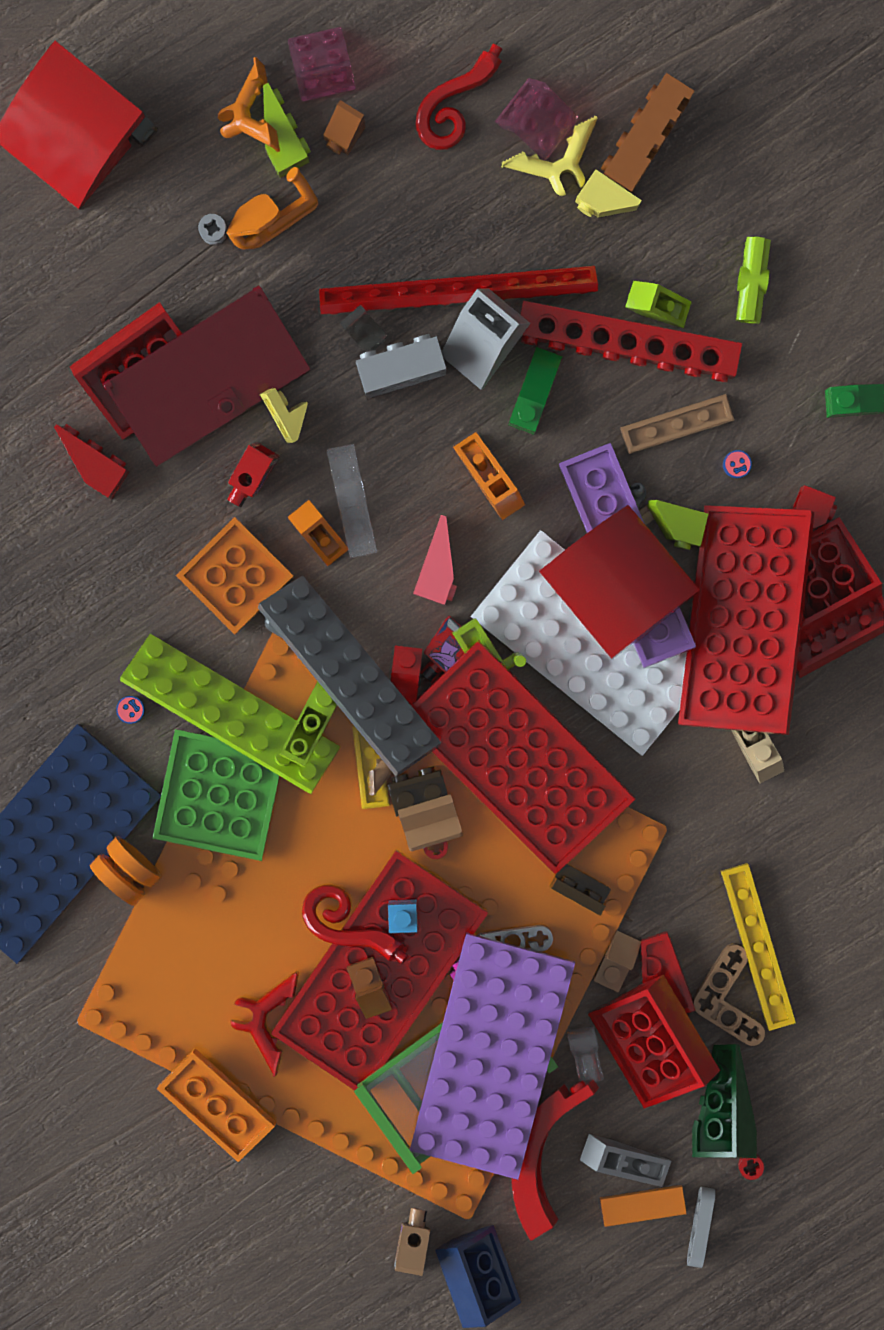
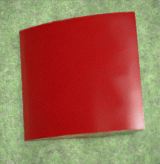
M54 41L30 72L0 122V146L80 210L132 145L128 138L145 118V115L57 41Z
M629 505L597 525L539 571L612 660L632 643L640 641L700 591Z
M840 517L812 532L796 670L799 678L884 633L882 582Z

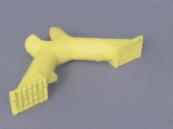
M597 116L591 117V119L584 121V123L581 122L578 126L575 125L573 136L566 139L569 145L562 159L552 163L539 159L537 154L531 157L526 156L525 152L522 151V153L515 155V157L512 156L509 160L503 161L501 167L547 178L559 196L566 195L560 181V175L565 172L571 173L579 187H583L585 176L579 166V162L597 122Z

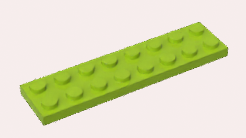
M152 634L147 637L120 677L121 682L309 794H312L340 749L339 745L321 736L305 768L279 755L297 720Z

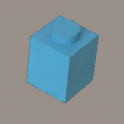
M417 899L389 900V933H411L418 931Z

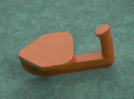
M293 167L288 172L286 179L294 183L302 197L280 211L267 194L255 196L239 207L226 231L236 247L243 250L259 248L317 208V196L306 178L300 173L298 167Z

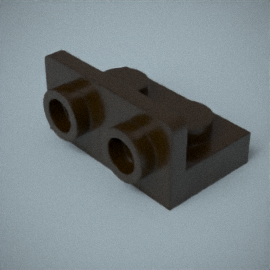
M434 766L418 770L419 776L408 778L406 773L391 778L392 783L387 784L396 817L399 816L398 810L448 795L441 770L435 771Z
M568 864L556 873L550 884L551 889L600 916L606 907L604 902L611 891L608 886Z

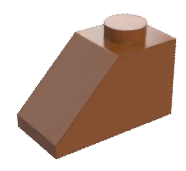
M340 100L324 132V140L327 142L326 146L339 155L341 152L349 155L366 127L364 114Z

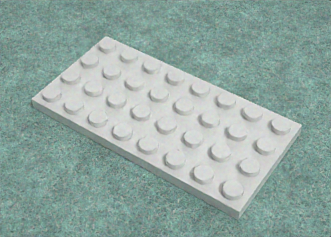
M540 530L470 617L476 618L481 626L513 652L521 653L529 665L643 756L680 710L687 651L643 669L632 643L612 660L540 574L539 571L565 550Z

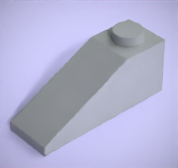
M591 1134L588 1135L580 1161L597 1172L663 1187L671 1164V1160Z

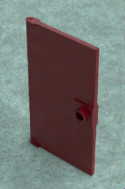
M258 285L250 292L111 379L103 382V385L157 467L263 400L260 396L261 393L273 388L279 390L309 371L310 368L263 289Z

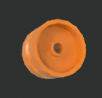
M116 836L107 846L110 857L99 854L90 864V868L98 879L114 894L128 904L135 906L145 894L141 885L152 888L162 875L137 848L122 837Z

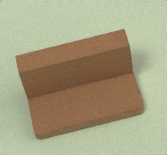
M451 794L398 810L410 851L419 850L463 835Z

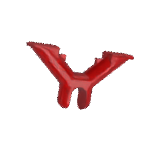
M298 971L259 1000L240 997L234 1002V1005L250 1009L253 1013V1019L249 1022L230 1020L231 1026L236 1030L251 1033L273 1077L278 1074L282 1050L277 1048V1038L271 1037L265 1022L270 1011L278 1005L284 1007L286 999L294 997L297 979L300 974Z

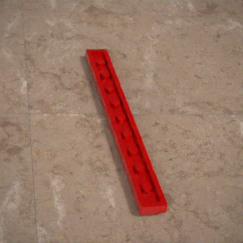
M595 266L322 288L319 289L321 314H339L344 312H366L368 310H392L404 307L464 303L469 301L477 289H490L502 300L548 295L558 296L572 293L585 294L598 291V280Z

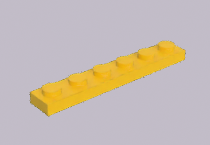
M745 863L722 870L721 874L743 948L747 955L748 965L767 1028L771 1031L796 1023L749 864Z

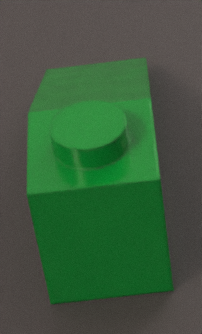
M536 347L508 426L534 435L562 356Z
M884 384L829 387L825 390L827 418L884 414Z

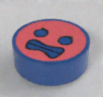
M741 450L730 452L723 460V469L731 478L744 477L749 473L752 466L749 455Z
M126 696L117 704V716L125 723H136L145 714L144 703L136 696Z

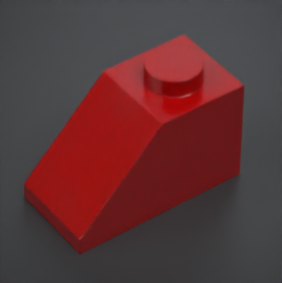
M804 485L800 487L792 509L812 510L815 513L814 529L825 524L827 520H832L837 509V505L834 504L836 497Z
M395 645L391 682L408 703L412 705L417 700L423 649Z

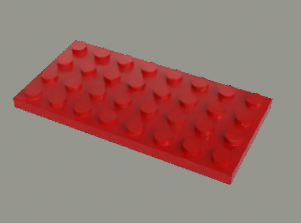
M704 506V513H708L701 546L699 547L695 585L700 591L693 596L689 629L696 648L687 651L678 724L691 727L789 735L815 513L812 510Z
M480 640L468 649L411 705L441 741L440 746L432 752L554 874L558 873L635 800V796Z
M395 850L341 930H380L389 933L404 944L403 951L409 956L406 962L400 964L396 959L390 962L370 947L331 944L271 1032V1035L351 1089L356 1090L360 1082L385 1065L461 954L466 933L474 934L487 916L488 911L398 850ZM417 899L418 931L411 933H389V900ZM374 957L392 1010L366 1019L355 998L356 992L347 966Z

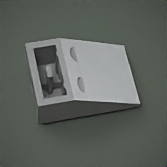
M477 289L460 312L441 352L442 356L478 388L483 390L531 323L490 289Z

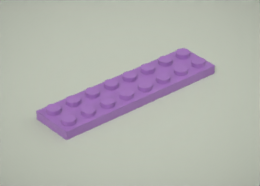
M611 443L559 463L587 533L627 505L643 521ZM680 608L640 641L633 643L643 669L696 648Z

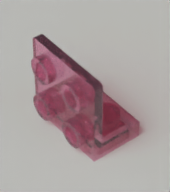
M341 27L288 39L302 102L356 89Z
M528 78L495 122L502 129L514 132L542 160H547L577 122L578 116L544 82Z

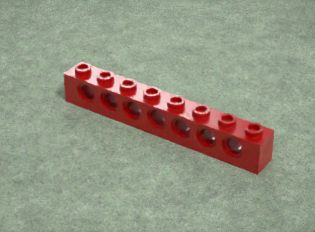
M523 301L520 315L531 323L520 337L522 338L521 342L524 344L537 345L538 342L549 344L548 348L564 351L565 347L576 349L575 353L585 356H592V352L603 354V359L619 361V358L630 359V364L646 366L647 363L656 364L657 369L673 372L674 368L685 370V375L701 377V373L712 375L711 379L719 382H728V378L733 379L737 373L742 343L528 301ZM544 320L550 321L554 326V331L549 334L542 333L539 329V323ZM569 326H577L580 329L581 336L578 339H571L567 336L566 329ZM597 331L605 332L608 336V342L602 345L596 343L593 334ZM624 336L632 337L635 341V348L631 350L624 349L621 345V338ZM652 341L660 343L662 353L659 355L651 354L648 350V344ZM685 347L689 351V359H678L675 354L676 348ZM705 352H711L716 356L717 361L715 365L709 366L704 363L703 354Z

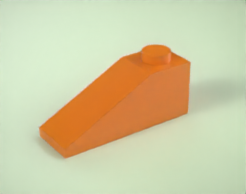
M477 432L453 447L502 520L525 506L518 489Z

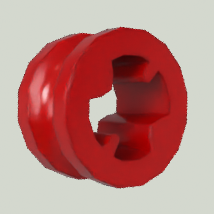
M447 841L442 842L444 848L443 850L439 849V854H434L433 850L428 849V847L423 848L425 854L431 859L442 858L448 851Z
M757 1155V1158L739 1159L740 1173L746 1179L756 1180L763 1174L764 1164L759 1155ZM748 1160H753V1163H756V1161L759 1163V1165L755 1166V1172L750 1173L749 1169L744 1170Z

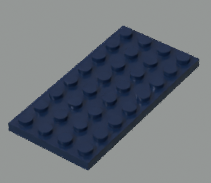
M77 724L0 813V950L16 964L22 960L95 875L90 868V864L99 854L110 857L107 851L108 844L116 836L126 839L162 795L80 724Z

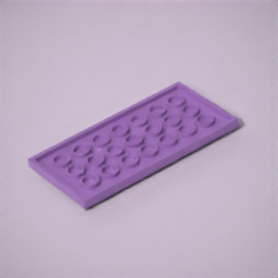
M466 933L410 1151L518 1180L575 961Z

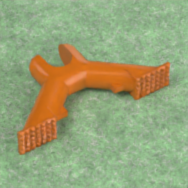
M254 57V65L236 101L221 109L218 113L220 121L227 122L232 120V122L220 129V133L225 138H232L244 132L280 152L277 130L264 119L257 121L251 118L250 109L257 95L261 94L260 89L268 83L265 65L258 58Z

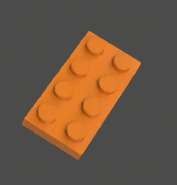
M196 1048L157 1087L159 1092L237 1162L249 1153L277 1123Z

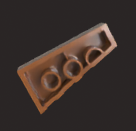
M668 73L664 75L658 86L654 84L645 98L648 100L645 108H639L633 116L631 123L634 125L630 132L624 131L616 144L619 147L614 157L609 155L602 165L601 169L605 171L604 175L632 193L686 109L694 90Z

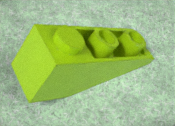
M269 83L263 85L264 120L277 130L280 152L266 144L265 149L281 178L287 175L293 167L300 168L309 163L307 154L311 151L303 137L298 139L294 132V129L298 127L291 113L285 115L281 107L284 104V100L277 88L272 90Z
M318 681L279 754L304 768L337 707V704Z

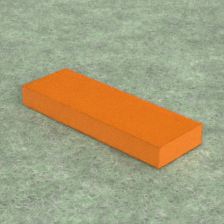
M682 1185L600 1197L605 1227L686 1214Z

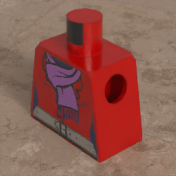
M258 442L248 445L228 481L234 488L227 500L238 507H242L248 496L253 497L257 495L279 460L280 455ZM247 473L252 477L251 483L247 482L245 478Z
M451 616L445 619L423 652L431 661L420 673L431 683L442 672L445 673L464 654V651L452 634L461 626Z

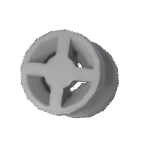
M208 214L200 220L198 230L206 243L218 245L226 239L227 226L221 216Z

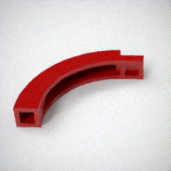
M594 1079L587 1083L581 1080L570 1087L569 1090L563 1084L553 1091L536 1110L518 1180L512 1178L515 1207L523 1229L530 1241L553 1228L559 1220L550 1206L543 1186L541 1163L545 1142L553 1125L562 1115L596 1093L599 1087Z

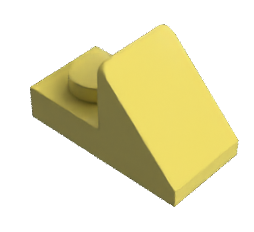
M276 388L261 393L260 396L286 442L294 443L297 441L308 402H301L287 410L288 401L281 391L277 392Z

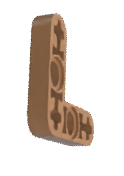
M732 943L727 945L720 953L696 991L693 1002L699 1015L745 1044L756 1046L764 1040L765 1030L757 1020L724 1000L748 960L745 949L739 944ZM738 949L740 950L739 956L741 960L739 962L733 961L730 968L735 971L731 974L726 968L720 967L723 962L727 966L731 960L728 953L730 951L735 953ZM718 972H723L727 975L728 981L723 987L713 985L712 978ZM709 985L713 991L720 993V995L716 997L712 994L709 1000L712 1006L701 1010V1004L698 1001L700 998L706 999L710 992L705 989ZM727 1010L734 1011L736 1014V1020L731 1025H724L721 1021V1015ZM742 1018L746 1019L743 1024L748 1028L752 1029L754 1026H757L758 1036L756 1038L751 1036L750 1039H747L748 1034L739 1027Z

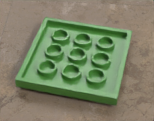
M175 729L152 839L262 861L280 776L215 737Z

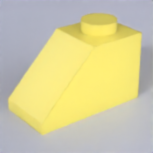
M595 169L578 194L575 202L579 204L577 208L589 217L592 215L604 217L635 211L642 200Z

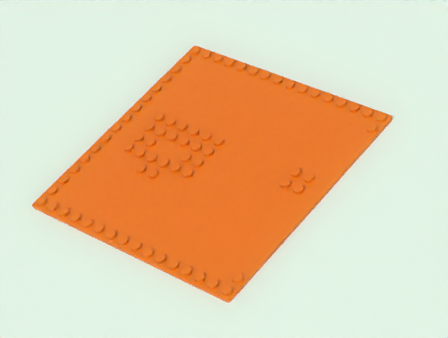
M272 633L244 690L293 719L298 720L317 680L283 638ZM337 705L322 736L339 745L340 749L312 794H309L281 776L279 777L262 861L166 842L155 864V867L162 876L152 888L144 886L145 894L134 906L77 1019V1023L171 1072L196 1048L277 1122V1125L464 1219H471L494 1173L431 1156L420 1164L422 1167L420 1170L412 1174L357 1097L354 1090L279 1039H277L276 1046L282 1050L278 1074L273 1077L251 1033L236 1030L231 1026L230 1020L249 1022L253 1019V1013L250 1009L234 1005V1002L240 997L259 1000L298 971L300 974L297 979L294 997L286 999L284 1007L278 1005L267 1014L265 1026L271 1035L283 1014L332 944L317 938L305 925L302 917V906L306 895L314 888L322 885H333L343 889L351 901V911L345 920L340 923H330L323 918L322 914L325 909L336 911L339 908L340 904L334 898L323 899L316 908V914L323 924L332 929L341 930L395 850H398L488 911L487 916L474 935L483 932L544 925L550 929L553 942L547 950L540 952L575 961L551 1053L553 1058L667 832V828L665 825L627 807L567 863L611 889L604 902L606 907L600 916L551 889L550 884L556 874L431 752L399 774L407 773L408 778L419 776L418 770L434 766L435 771H442L447 793L452 796L463 835L447 841L448 851L446 855L440 859H431L425 854L423 848L415 851L409 850L399 816L396 817L389 791L390 806L362 809L352 729L354 725ZM393 772L387 779V784L392 783L391 778L395 777ZM443 843L428 846V849H432L434 854H439V849L443 850L444 848ZM537 931V936L528 938V932L522 933L525 938V948L530 947L529 941H537L538 945H543V941L548 939V935H543L542 931ZM510 934L505 938L504 943L520 946L521 939L516 934ZM495 936L496 941H500L501 936ZM453 967L450 968L386 1063L443 1022L454 982L450 976V971L454 969ZM438 1041L399 1068L421 1100L424 1097ZM391 1074L373 1087L370 1092L407 1144L411 1146L419 1111L393 1074Z

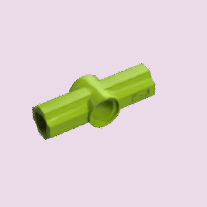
M763 237L746 238L743 266L740 267L737 283L739 298L736 321L741 323H760L763 297L766 294L769 281L767 266L770 239Z

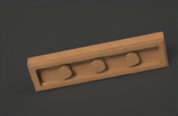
M724 394L621 427L620 430L629 455L732 422L734 417L727 395Z

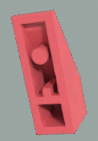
M441 515L413 594L445 605L446 600L452 602L457 586L452 584L454 574L447 518Z

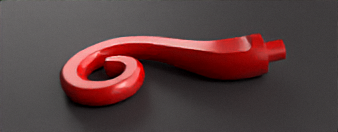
M492 44L489 52L482 51L469 72L437 86L423 99L416 115V130L426 146L436 150H446L454 147L461 141L466 131V121L459 110L445 107L435 115L437 124H442L446 120L453 121L454 130L447 136H439L432 131L430 127L431 115L436 106L444 99L472 90L487 82L502 63L498 58L502 51L501 47Z
M322 885L314 888L306 895L302 906V917L307 928L317 938L335 945L370 947L390 962L396 959L400 964H403L409 956L403 951L404 944L389 933L380 930H336L326 926L319 920L316 908L326 898H334L340 904L336 911L330 909L323 911V918L327 922L340 923L348 917L351 911V901L343 889L333 885Z

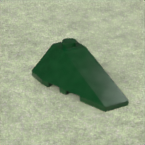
M714 1045L711 1056L720 1071L707 1083L705 1095L700 1097L699 1104L702 1107L699 1119L694 1121L692 1128V1157L757 1158V1129L740 1045Z

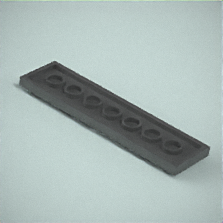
M303 575L259 603L258 609L396 777L440 746L441 741Z

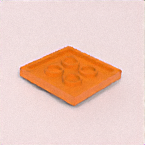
M236 517L176 575L234 635L260 611L258 609L260 602L282 589L294 577Z

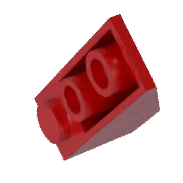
M56 424L54 428L83 481L112 500L130 473L124 468L126 463L113 454L109 459L100 453L103 447L89 439L85 443L77 438L80 432L65 424L62 428Z

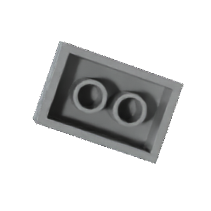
M430 334L414 338L413 344L404 346L403 342L387 346V351L377 354L376 350L361 354V359L356 360V365L366 399L445 376L446 366L437 336L430 338Z

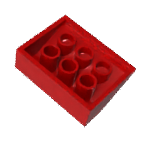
M160 302L69 366L74 377L122 440L132 434L133 430L108 391L104 388L103 382L116 376L182 334Z
M664 975L633 988L588 1014L644 1109L704 1087L720 1071Z

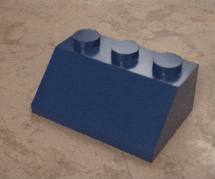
M489 1225L453 1238L435 1250L463 1328L486 1327L521 1303L494 1225Z

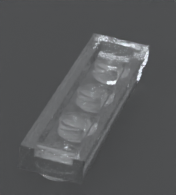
M354 444L327 449L350 559L378 553Z

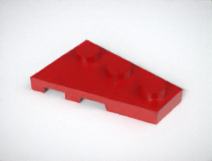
M665 931L642 939L643 983L664 975L685 1012L696 1011L669 932Z

